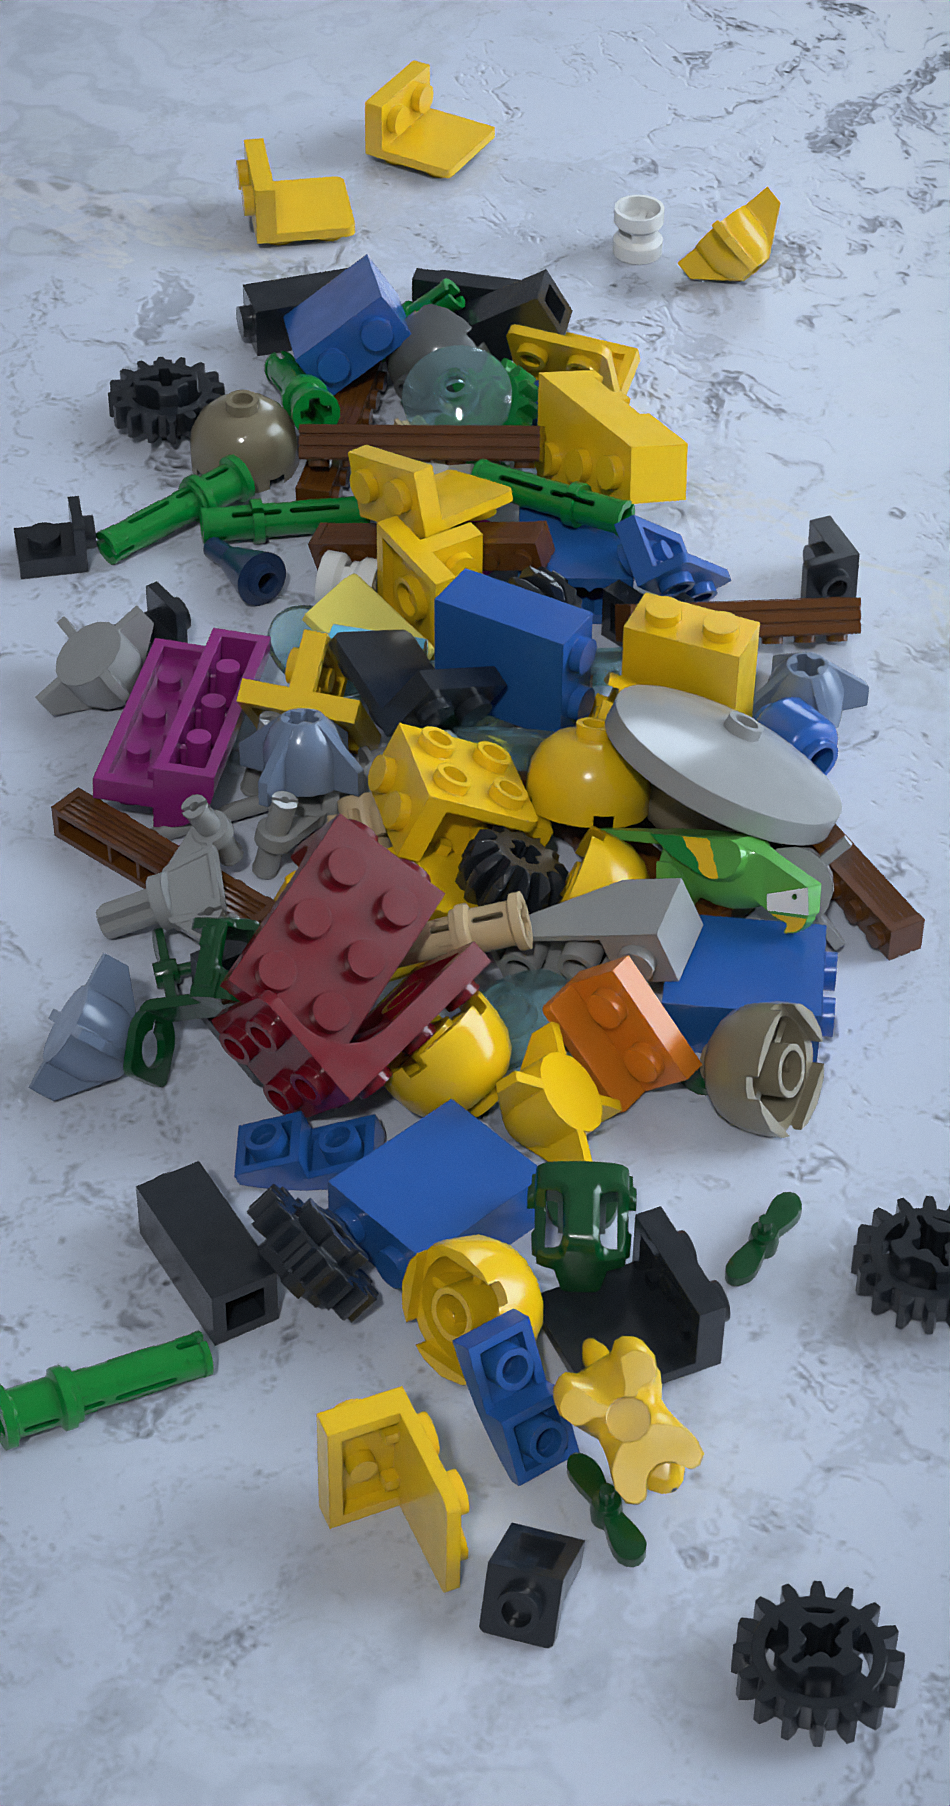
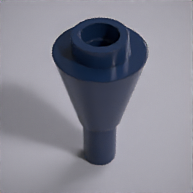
M212 537L204 544V555L221 566V569L245 603L252 606L267 604L282 590L286 579V568L283 560L277 554L232 547L218 537Z

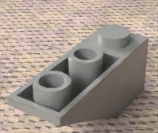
M682 878L628 879L615 882L529 914L533 933L532 949L521 951L517 946H512L490 952L506 983L569 982L579 971L627 955L630 956L646 982L679 981L701 932L703 923Z

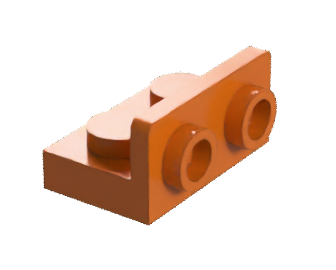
M629 955L579 971L542 1008L543 1014L549 1022L559 1024L563 1043L573 1058L586 1069L594 1081L599 1094L620 1100L622 1111L619 1113L627 1111L645 1091L688 1080L702 1065Z

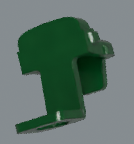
M195 917L193 919L191 929L201 934L194 983L191 985L190 994L146 1000L140 1006L139 1011L133 1016L128 1028L123 1061L125 1075L152 1087H164L167 1084L175 1048V1030L172 1022L215 1017L223 1009L240 1002L219 986L229 972L222 966L225 941H243L248 944L260 926V922L234 917ZM154 1025L153 1033L157 1041V1055L153 1064L148 1067L143 1060L142 1045L146 1034L153 1029Z
M553 1161L538 1165L536 1167V1174H532V1183L528 1186L527 1209H535L534 1230L531 1232L532 1255L536 1257V1264L554 1270L561 1290L565 1292H598L607 1271L624 1267L626 1259L630 1258L632 1235L628 1231L629 1211H636L637 1189L633 1187V1176H629V1169L626 1166L610 1162ZM546 1202L550 1221L558 1228V1233H563L561 1243L556 1247H545ZM617 1216V1249H609L601 1244L600 1234H605V1229L611 1226Z

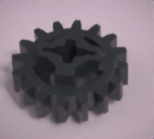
M158 357L156 361H153V365L150 366L141 360L137 362L136 371L122 369L120 370V380L110 381V392H108L109 415L114 417V424L117 429L128 427V437L130 438L146 434L148 443H154L161 437L162 440H168L170 444H176L177 440L181 439L180 435H185L188 438L191 437L192 426L203 407L216 398L225 395L224 383L219 382V373L217 371L205 373V363L199 362L191 367L186 366V358L180 357L175 363L164 357Z
M276 1184L271 1185L249 1206L247 1214L254 1220L251 1224L266 1238L257 1247L259 1254L271 1265L280 1277L281 1283L297 1299L302 1297L315 1308L322 1303L328 1311L332 1308L343 1321L348 1319L351 1323L378 1300L376 1297L379 1293L371 1285L372 1279L360 1268L368 1261L367 1253L356 1243L346 1230L345 1224L330 1209H323L311 1198L305 1203L299 1198L295 1200L283 1186L279 1188Z
M933 1196L925 1197L922 1208H913L905 1198L897 1199L894 1215L878 1207L873 1211L872 1225L860 1224L858 1228L856 1245L853 1246L851 1273L857 1275L855 1291L861 1296L873 1295L871 1311L875 1315L885 1313L890 1309L897 1312L896 1327L903 1329L909 1324L911 1319L922 1321V1328L925 1334H933L936 1322L946 1321L950 1327V1206L947 1210L937 1209Z
M813 1581L810 1595L799 1597L797 1591L790 1584H785L781 1586L780 1603L778 1605L760 1596L755 1600L753 1619L741 1617L738 1622L736 1643L733 1644L731 1673L738 1675L736 1696L738 1700L755 1699L753 1720L758 1724L767 1722L773 1717L782 1721L781 1738L784 1740H790L796 1734L798 1728L809 1730L813 1747H822L826 1731L836 1730L840 1738L846 1744L855 1741L858 1721L876 1731L881 1727L884 1707L895 1708L897 1705L905 1664V1653L896 1650L899 1631L896 1625L878 1627L881 1607L876 1602L868 1604L860 1610L852 1606L854 1591L852 1588L845 1587L835 1599L825 1596L822 1581ZM769 1649L775 1653L773 1665L777 1669L773 1672L766 1660V1653ZM861 1654H863L868 1664L869 1674L867 1677L861 1673L863 1660L859 1657Z

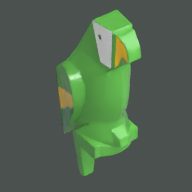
M601 828V830L615 835L621 840L660 844L663 850L660 861L656 863V879L682 878L694 905L700 898H703L716 905L731 909H748L762 906L772 916L786 923L785 934L797 933L807 929L819 913L821 883L770 847L767 840L733 831L684 828Z

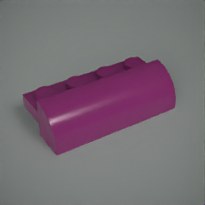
M213 628L205 646L155 638L93 776V798L116 801L124 805L153 807V827L167 826L172 828L190 823L183 816L182 812L184 810L181 809V806L192 795H202L210 805L246 716L245 712L236 702L242 678L260 681L270 655L271 636Z

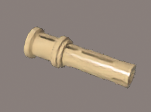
M520 891L508 894L506 901L470 908L466 903L457 904L454 906V909L448 911V916L428 921L398 968L430 961L473 941L476 942L483 952L517 946L521 951L532 949L533 933L531 921L522 893Z

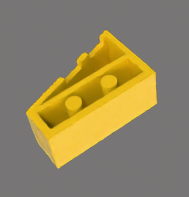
M595 370L539 372L538 426H545L544 462H535L537 476L569 485L575 481L583 482L590 485L593 492L621 500H630L632 504L686 500L687 442L650 413L640 414L629 405L631 398L622 391L612 392L602 384L603 376Z

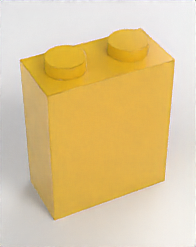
M645 592L624 625L621 676L629 678L640 685L663 686L695 694L752 717L760 622L738 617L730 612L715 611L681 602L669 596H658Z

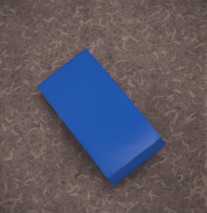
M298 1111L239 1125L234 1177L239 1185L268 1189L271 1185L276 1184L279 1188L283 1186L287 1190H328V1181L384 1144L385 1131L376 1114L311 1128L303 1112Z
M513 1308L453 1340L457 1358L476 1410L504 1469L513 1483L521 1486L566 1461L574 1452H579L572 1424L559 1415L553 1400L554 1384L546 1380L529 1316Z

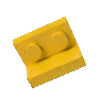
M397 515L377 522L378 594L425 639H428L435 649L434 599L465 568L482 574L483 534L469 522L420 540ZM434 650V654L432 655V657H431V659H430V662L432 663V665L434 666V668H435V650Z
M304 629L300 647H293L287 659L285 678L286 682L290 683L289 687L242 678L236 702L256 729L260 720L259 716L264 711H274L282 714L291 709L310 708L321 711L326 717L348 732V751L350 753L358 755L359 748L367 746L370 751L379 748L382 735L361 701L344 698L348 679L340 671L338 660L329 647L331 638L328 633Z

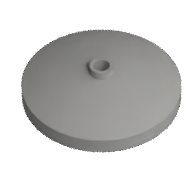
M633 685L624 688L618 693L606 716L605 729L610 741L636 771L685 806L734 830L781 844L813 845L824 841L828 837L842 812V802L837 790L827 776L811 760L768 727L726 705L673 688L656 685Z

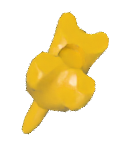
M621 1336L616 1339L611 1352L596 1339H586L582 1345V1361L585 1368L578 1373H563L558 1377L553 1387V1400L559 1415L599 1440L608 1461L615 1490L626 1504L639 1505L645 1501L647 1489L659 1494L675 1492L684 1479L685 1467L695 1469L700 1466L704 1452L696 1437L675 1418L663 1403L661 1374L656 1366L655 1355L643 1340L634 1336Z

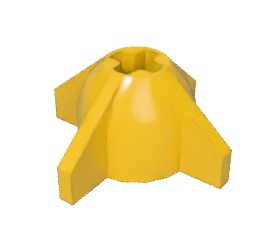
M767 186L746 205L736 209L722 221H715L711 225L713 228L698 242L690 253L678 262V265L690 279L745 281L763 267L770 258L781 202Z
M549 1022L531 1034L520 1072L513 1071L495 1083L502 1121L510 1136L516 1142L548 1162L592 1161L586 1135L595 1130L600 1125V1122H604L622 1111L620 1100L600 1095L586 1069L573 1057L566 1054L560 1026L555 1022Z

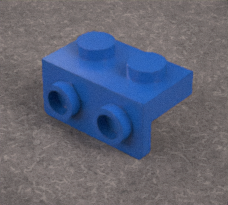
M632 515L614 524L621 542L617 546L619 560L626 572L634 577L638 588L659 596H669L672 598L684 592L692 597L694 602L710 601L718 594L717 588L731 582L727 569L689 554L681 534L636 515Z

